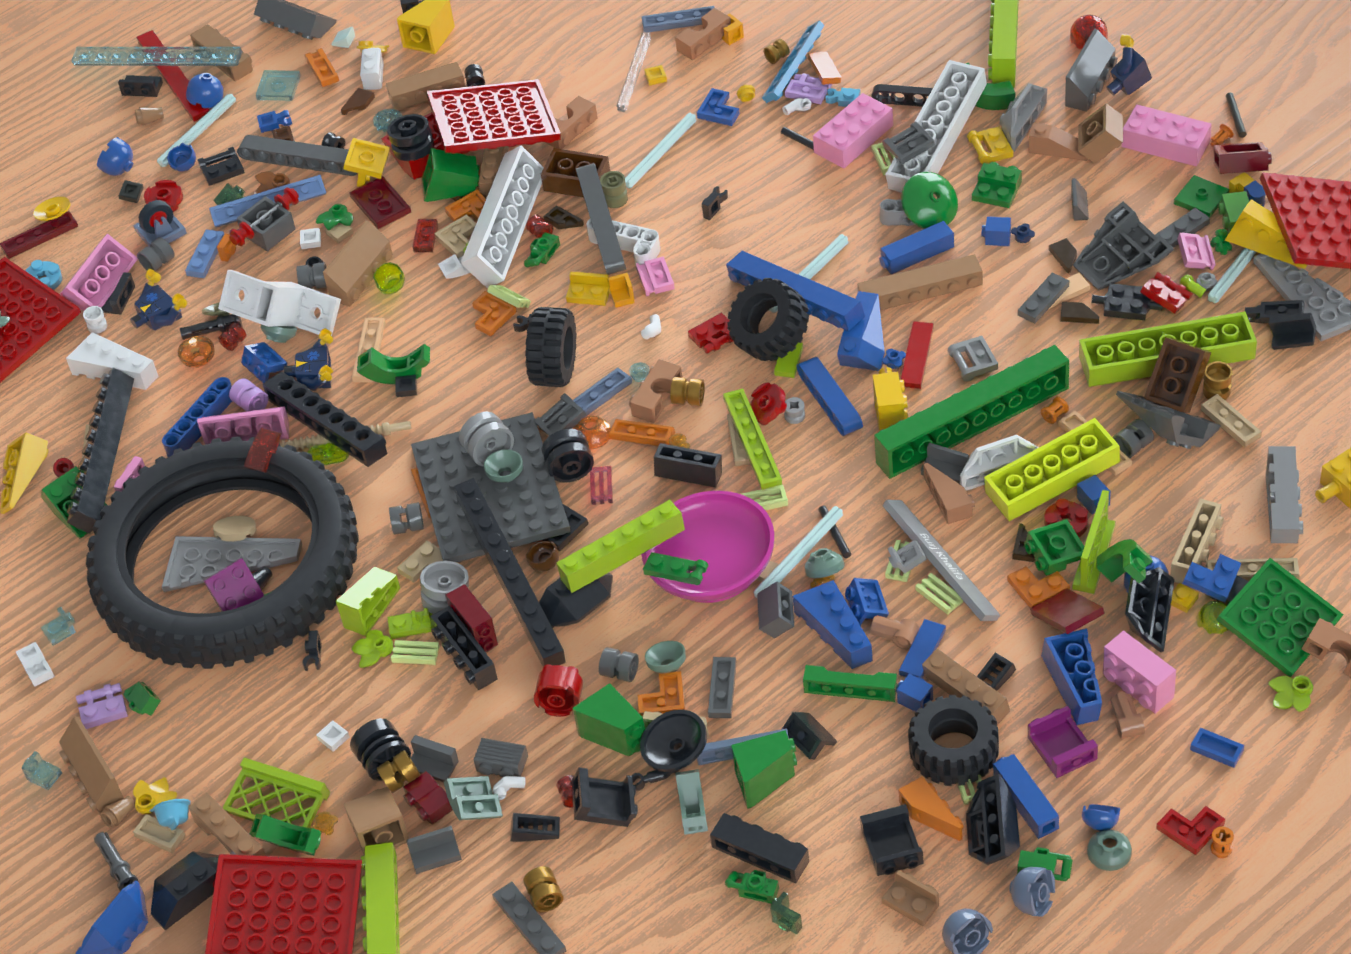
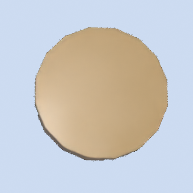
M247 516L226 517L215 522L213 525L214 536L216 538L220 537L223 541H241L246 539V535L250 534L252 536L257 531L255 520Z

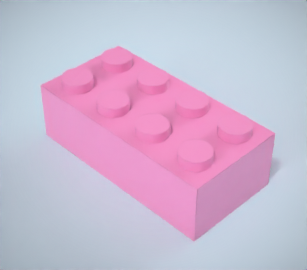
M862 93L813 135L814 153L845 168L893 126V109Z
M1136 104L1123 127L1122 147L1197 166L1210 142L1211 123Z

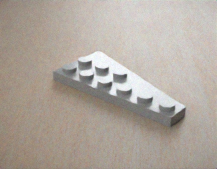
M1264 254L1254 257L1253 263L1286 301H1304V313H1312L1316 324V337L1320 341L1351 330V301L1343 297L1342 292L1319 278H1312L1308 275V271L1303 268L1299 270L1289 263Z
M176 536L162 584L163 592L202 584L204 580L240 558H243L250 572L258 571L263 567L271 568L296 562L299 560L301 552V539L246 538L241 541L231 542L223 541L220 537Z

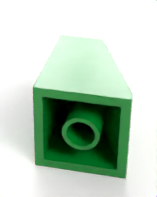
M431 148L421 180L424 201L431 202L456 196H465L475 191L476 187H479L480 177L476 156L445 153L444 150Z
M610 683L573 707L578 735L581 738L626 756H631L635 752L640 751V741L645 731L643 717Z
M786 730L731 745L734 770L747 809L755 806L795 776L794 766L797 765V759L794 752H796L793 738L788 739Z

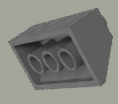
M258 0L254 15L260 17V21L269 24L272 21L275 27L281 29L287 27L289 32L294 34L303 33L302 37L310 40L313 37L321 38L337 21L286 0Z
M1098 29L1093 30L1066 76V107L1087 112L1089 107L1094 105L1098 92L1101 93L1105 80L1109 79L1111 69L1117 64L1118 58L1115 57L1116 49Z

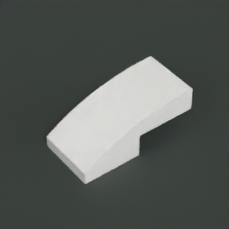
M454 254L438 264L446 279L470 273L461 264L463 256L457 258Z
M36 642L16 651L34 687L55 677Z

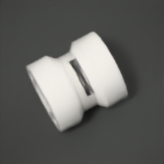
M91 306L83 312V317L90 333L98 334L106 330L108 325L101 307Z

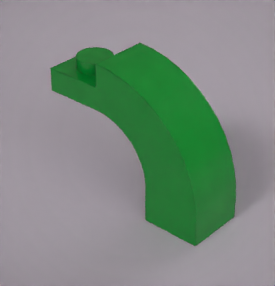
M1010 80L994 84L987 83L975 106L987 110L1008 109L1010 102L1016 98V93Z
M423 344L403 357H389L371 347L358 356L357 372L367 379L383 384H395V377L416 375L418 379L421 377L422 368L430 363V347Z
M1132 539L1120 541L1096 557V568L1111 583L1125 572L1136 582L1140 583L1146 579V567L1152 563L1151 556Z
M256 814L249 834L261 841L314 856L319 847L322 833L314 828L301 827L264 814Z

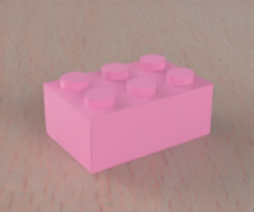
M1124 630L1104 646V676L1110 682H1114L1121 687L1125 693L1138 700L1144 708L1156 714L1174 698L1176 670Z

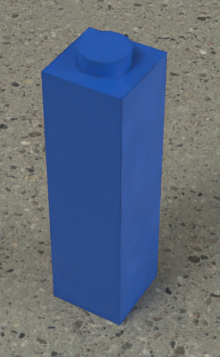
M944 221L880 248V264L890 274L901 271L954 248V232Z
M1012 754L1008 757H1002L993 763V775L999 773L1002 776L1018 812L1036 837L1040 839L1058 830V813L1016 756Z

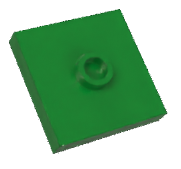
M1194 175L1175 197L1174 204L1190 211L1197 208L1210 218L1218 209V203H1221L1222 194L1229 193L1230 189Z

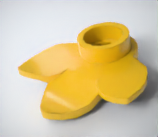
M358 41L357 49H360V52H362V50L368 48H380L381 53H384L390 45H373V41Z
M166 777L150 785L143 780H139L133 789V795L136 798L135 808L138 813L144 815L152 813L149 810L153 809L155 805L167 800L176 799L178 795L177 792L169 791Z

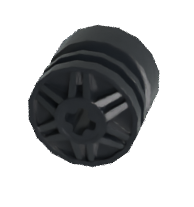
M379 718L367 722L351 738V751L358 761L361 762L368 776L373 780H383L377 767L386 761L393 762V757L405 750L409 757H411L410 748L405 744L403 738L399 736L393 724L387 719Z

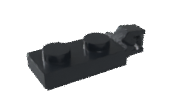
M1303 300L1261 302V305L1256 307H1245V312L1249 322L1269 323V317L1304 313L1305 305Z

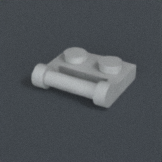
M983 336L953 344L947 350L949 355L956 361L961 371V377L966 382L971 381L975 376L998 370V362ZM965 351L973 367L968 368L961 352Z

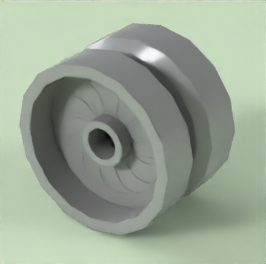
M493 412L477 413L465 422L459 432L461 446L469 453L474 462L480 466H484L485 459L493 452L504 449L512 450L514 445L512 432Z
M438 561L424 568L420 575L422 606L428 608V611L432 614L448 607L447 593L463 584L469 587L467 570L461 564L452 561Z

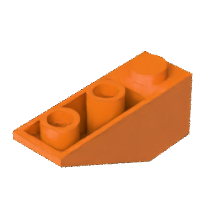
M922 776L898 789L899 803L901 805L906 804L909 816L913 820L958 841L963 840L962 829L964 826L958 816L954 817L948 803L944 799L941 800L931 782L928 783Z

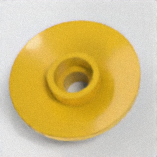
M53 197L45 200L35 208L33 215L39 221L56 219L68 211L71 205L70 200L66 197Z

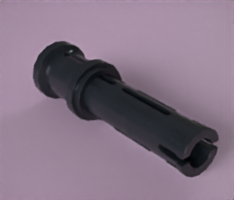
M234 314L218 315L215 320L180 328L182 339L185 340L216 331L224 333L228 329L235 327L243 328L240 316Z

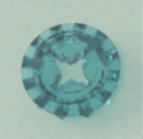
M384 109L374 116V127L378 131L383 130L385 133L389 124L401 117L402 113L396 109Z

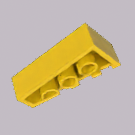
M1250 200L1225 241L1305 269L1307 265L1294 264L1274 213L1255 201Z

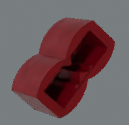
M427 771L403 787L405 801L410 807L414 805L417 808L416 812L422 821L427 820L433 825L453 811L445 790L438 785Z

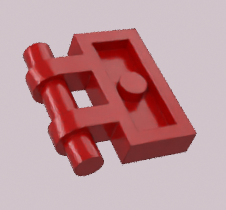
M1157 272L1154 278H1151L1143 285L1140 292L1176 314L1184 306L1186 300H1190L1193 293L1188 291L1186 286L1172 281V278L1167 274L1164 276Z
M722 312L688 331L689 338L699 348L703 347L706 354L719 350L727 342H733L727 322H730V320Z

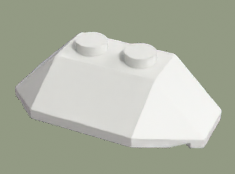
M1018 435L978 447L971 453L960 474V485L966 491L985 485V476L1039 447Z

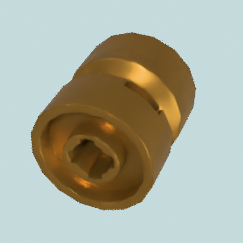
M1216 361L1206 366L1203 395L1208 400L1217 394L1224 400L1229 398L1233 374L1230 365L1225 362Z
M674 377L670 390L671 403L684 405L687 401L691 406H702L705 393L704 379H691L688 382L686 378Z
M405 750L394 756L393 762L386 761L377 767L381 778L392 793L404 787L405 781L410 783L420 776L419 771Z
M541 866L534 868L524 876L523 883L537 912L552 911L563 902V894L550 867Z

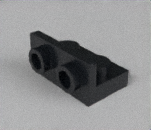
M126 75L125 80L120 79L118 81L122 96L157 97L163 83L162 77Z

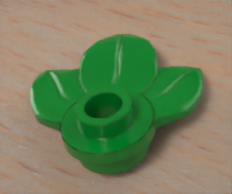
M335 204L329 211L317 217L316 224L324 223L327 230H331L338 223L351 226L353 214L348 212L345 205Z

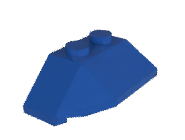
M135 880L120 891L92 925L83 940L82 946L78 948L75 954H123L128 951L131 943L145 930L148 923L145 895L138 881Z

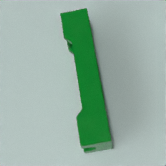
M805 666L803 676L804 693L895 702L897 674L878 672L875 675L827 671L823 666Z

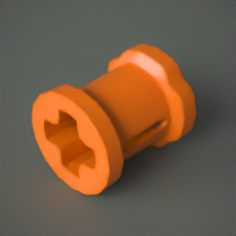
M1056 396L1053 399V403L1041 409V415L1046 422L1054 424L1061 414H1066L1069 411V406L1063 398Z
M1217 827L1212 832L1211 852L1218 858H1226L1232 853L1234 834L1227 827Z

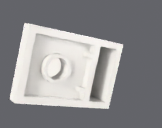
M227 270L218 309L268 327L295 326L319 335L320 331L324 328L333 333L341 299L293 282H265L233 270ZM241 290H243L245 295L242 301L239 298ZM317 307L321 312L318 318L314 314Z

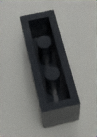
M660 443L654 455V476L716 488L722 475L721 454Z

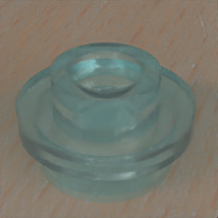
M635 363L630 367L629 374L633 380L642 382L648 376L650 368L645 363Z

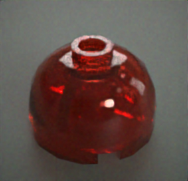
M1083 15L1072 24L1070 41L1076 45V48L1082 50L1094 29H1098L1108 40L1107 25L1102 18L1096 15Z

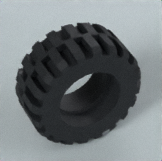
M764 278L763 281L759 279L754 281L752 285L748 284L745 286V290L736 295L737 299L735 302H732V310L728 313L730 322H727L731 340L734 341L737 347L761 361H774L778 357L783 358L787 356L789 351L793 352L796 349L798 342L801 343L803 340L802 335L806 333L808 328L806 322H809V314H807L808 306L805 303V299L796 290L778 279ZM778 306L777 316L773 324L766 331L759 333V324L764 314L771 308Z
M538 307L531 314L529 327L527 328L525 364L528 379L535 386L564 387L569 384L572 378L576 358L577 333L575 317L569 309Z
M949 695L948 698H943V696L937 697L934 702L930 700L924 704V708L920 707L915 712V717H912L909 723V752L914 767L918 771L920 770V774L925 778L931 777L932 782L937 784L943 782L945 786H952V784L961 786L965 785L968 779L971 780V783L977 781L978 775L984 777L989 773V769L993 768V763L996 762V758L999 755V736L995 716L991 715V711L986 706L982 707L981 702L975 699L971 701L966 696L958 698L956 695ZM947 733H962L973 739L972 742L960 748H945L934 742L938 737Z

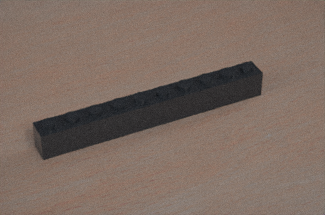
M112 368L108 374L104 373L100 379V384L102 385L96 394L98 401L92 410L95 413L89 422L91 429L85 438L88 441L82 450L84 456L78 465L80 472L74 481L76 487L71 494L73 500L67 509L69 514L67 523L89 534L93 531L94 523L97 520H101L100 512L104 507L134 383V378L115 368Z
M472 478L455 485L457 501L542 666L566 663L564 649L475 479Z

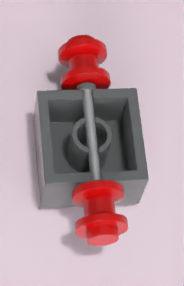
M286 187L283 190L284 194L282 196L279 194L274 196V201L266 196L237 217L239 229H231L229 231L230 241L234 245L242 247L245 245V239L247 238L264 250L269 251L296 230L292 214L289 212V205L299 203L298 193L293 188Z

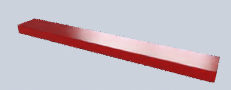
M151 30L137 36L138 43L191 119L195 122L204 117L210 110L202 108V104L196 103L195 106L187 100L186 90L189 80L154 31Z

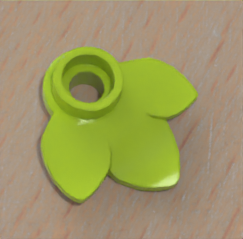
M370 630L367 632L366 638L356 641L351 650L355 654L361 655L359 667L365 668L376 664L380 657L390 655L393 651V641L390 637L384 636L380 630Z
M1300 675L1293 679L1288 676H1279L1268 682V685L1278 692L1273 700L1275 708L1289 709L1293 706L1298 712H1301L1309 707L1313 684L1308 677Z

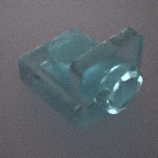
M61 607L57 608L59 617L41 627L42 632L53 646L76 633L73 627L75 623L73 616L69 611L65 613Z
M36 751L25 760L22 766L28 781L47 790L52 787L62 774L59 767L42 760L40 754Z

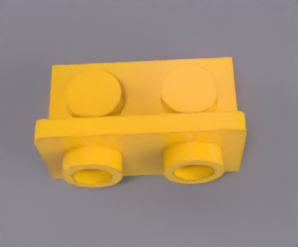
M570 272V285L566 295L567 303L606 306L610 294L609 275Z

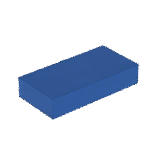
M1200 728L1191 743L1190 750L1235 768L1244 751V745Z

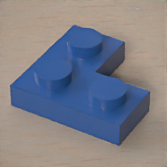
M711 88L697 111V118L733 126L740 112L739 108L725 105L730 98L729 92Z
M1222 554L1219 555L1213 571L1191 562L1182 584L1225 602L1241 563Z

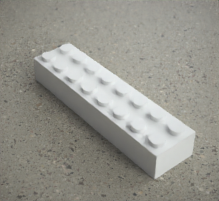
M952 60L947 62L915 120L934 139L935 146L904 164H901L894 158L886 172L888 189L902 193L905 183L915 174L921 172L939 173L987 84L985 68Z
M522 146L504 154L461 260V264L486 288L489 285H496L504 281L542 184L541 172L544 167Z

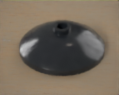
M688 710L666 712L655 718L645 729L640 741L641 755L651 768L658 771L672 772L685 768L702 753L707 742L706 726L703 720L694 712Z

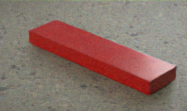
M913 321L901 375L905 388L921 389L934 323Z

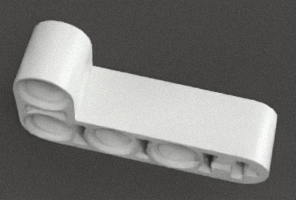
M589 219L586 223L589 241L598 244L591 219ZM612 220L620 249L634 253L635 266L636 263L641 265L645 264L644 261L657 258L660 252V241L657 231Z

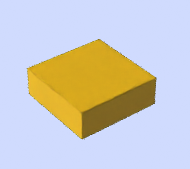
M662 65L644 69L649 86L667 82V76Z

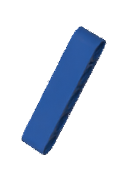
M813 357L797 364L800 378L842 436L863 428V422L859 413L818 357Z
M217 378L164 435L162 443L167 457L174 455V450L181 448L183 451L190 449L202 436L197 419L221 415L230 405L232 400H230L229 393L232 385L228 378Z

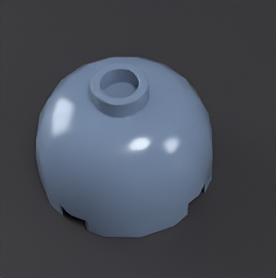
M1027 867L1022 869L1010 883L1009 890L1014 905L1027 915L1043 917L1047 914L1053 901L1049 900L1050 892L1055 893V878L1052 871L1043 867Z
M964 908L957 910L948 917L943 926L942 936L945 946L953 954H981L990 942L987 937L989 932H993L991 922L983 914L973 909Z

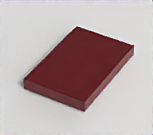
M383 176L381 179L377 178L349 192L351 199L377 229L411 213V207Z
M1068 588L1030 608L1031 614L1034 617L1066 634L1105 614L1103 606Z

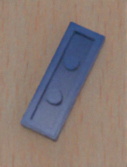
M924 619L899 669V675L907 677L911 674L915 677L923 678L925 673L922 664L937 649L946 631V625Z

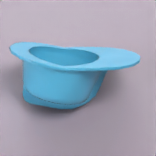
M188 799L167 800L155 805L149 812L155 813L159 825L175 830L178 825L188 820L191 801Z

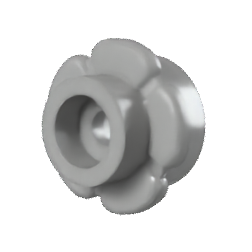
M1205 272L1198 276L1196 283L1207 289L1206 291H1211L1216 285L1217 280L1215 275Z

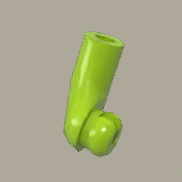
M1186 274L1180 279V285L1186 286L1188 291L1200 298L1207 290L1196 283L1191 275Z

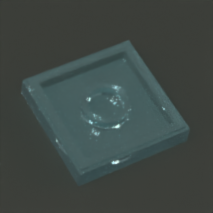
M264 70L256 92L257 100L293 101L301 77L300 71Z

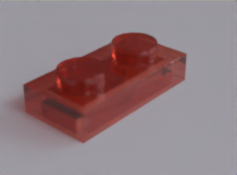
M418 219L412 246L413 252H433L436 239L434 233L438 229L437 219Z

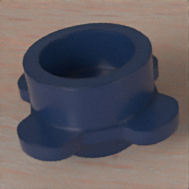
M1026 223L1011 229V233L1015 235V240L1019 243H1027L1035 236V232Z

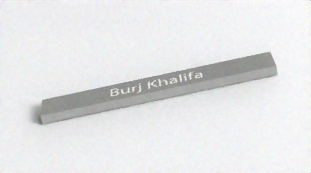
M886 500L883 504L885 510L912 541L916 540L920 544L926 558L979 620L997 621L1000 617L998 611L902 500Z

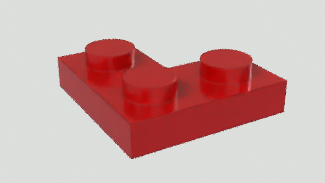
M1205 806L1190 821L1171 808L1157 823L1156 829L1194 855H1197L1212 839L1214 829L1224 826L1225 818Z

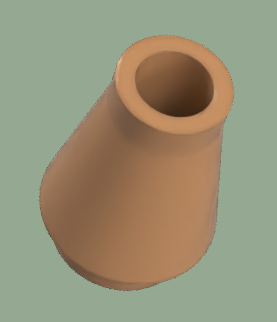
M139 107V109L135 110L138 125L142 124L144 126L164 118L162 107Z
M127 796L122 800L105 806L100 813L103 822L108 827L118 826L130 811L135 808V802L130 796Z

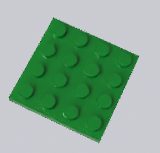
M1269 558L1220 613L1216 620L1284 674L1292 677L1310 656L1309 653L1302 650V647L1319 618L1335 626L1344 614L1273 559Z

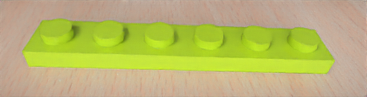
M744 389L723 393L724 402L761 490L782 485L781 475Z

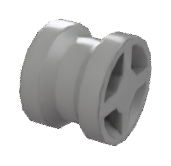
M798 397L787 399L785 401L787 404L784 413L785 420L791 424L801 423L805 419L804 401Z

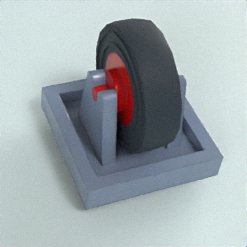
M155 200L146 204L140 211L139 222L133 225L137 234L148 246L158 237L170 243L187 234L185 227L173 215L171 207L162 200Z

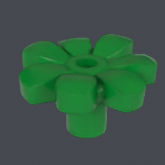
M1226 229L1216 230V237L1212 238L1210 245L1213 248L1215 247L1216 252L1226 255L1228 251H1232V245L1225 241L1228 231Z

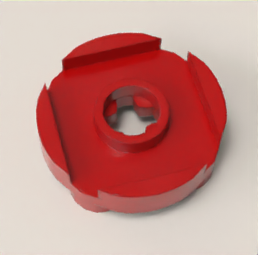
M172 180L155 182L156 186L152 188L149 186L145 190L144 200L146 204L155 200H162L171 207L173 212L178 209V205L183 200V192L180 185L178 186Z
M763 383L751 394V397H753L750 404L757 422L762 425H767L787 408L785 392L775 383Z
M1061 498L1045 511V526L1068 518L1071 520L1069 523L1078 537H1081L1088 528V510L1076 502Z

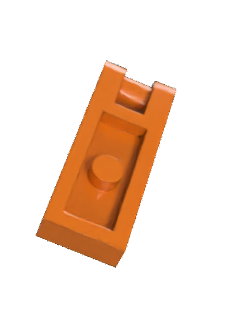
M322 48L317 49L315 53L311 54L309 52L305 54L308 65H310L322 87L339 82L338 74Z

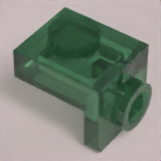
M227 183L213 201L217 205L241 199L246 197L244 195L245 191L238 185L234 187Z
M783 892L771 904L772 922L778 924L784 931L798 934L802 929L801 914L788 908L789 896L786 892Z

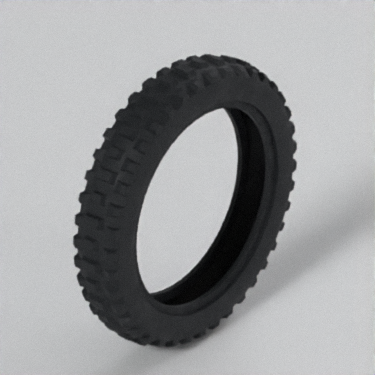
M232 437L230 441L222 442L220 438L212 439L211 444L206 445L197 442L192 445L191 449L185 451L181 448L174 450V455L168 458L163 456L157 458L155 465L152 467L144 466L138 471L139 476L135 479L128 478L123 483L124 489L121 492L115 491L110 497L112 503L111 505H105L101 510V520H97L92 528L95 535L89 538L87 544L89 552L86 555V567L88 569L87 583L90 588L89 592L94 605L97 606L96 609L100 617L105 619L112 633H117L119 639L126 643L129 642L131 649L136 652L145 653L146 657L152 660H156L159 657L164 664L168 665L181 663L184 668H193L195 664H201L203 669H213L215 664L222 663L224 667H232L235 661L244 660L245 663H250L254 661V656L264 654L266 657L274 654L275 648L281 645L287 648L292 645L293 638L297 635L301 637L307 635L310 631L309 626L313 623L320 624L325 619L324 612L326 610H333L337 605L336 597L343 595L347 589L345 581L350 580L353 574L352 564L357 560L356 546L359 542V535L355 526L357 521L351 500L348 495H345L342 485L336 483L334 474L329 470H325L324 464L318 460L313 461L312 455L307 452H297L294 446L287 444L281 447L280 443L275 440L262 443L260 438L251 437L249 441H242L241 437ZM231 490L267 492L290 501L300 508L312 522L311 540L307 552L297 569L271 593L248 605L216 613H186L155 603L146 597L134 584L136 559L148 535L169 514L198 498Z

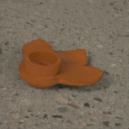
M261 172L255 175L256 180L261 185L254 194L290 184V180L283 173Z

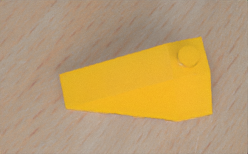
M26 432L7 445L3 469L7 470V473L2 478V483L6 487L1 493V514H5L14 508L40 465L46 459L49 451L47 449V440Z

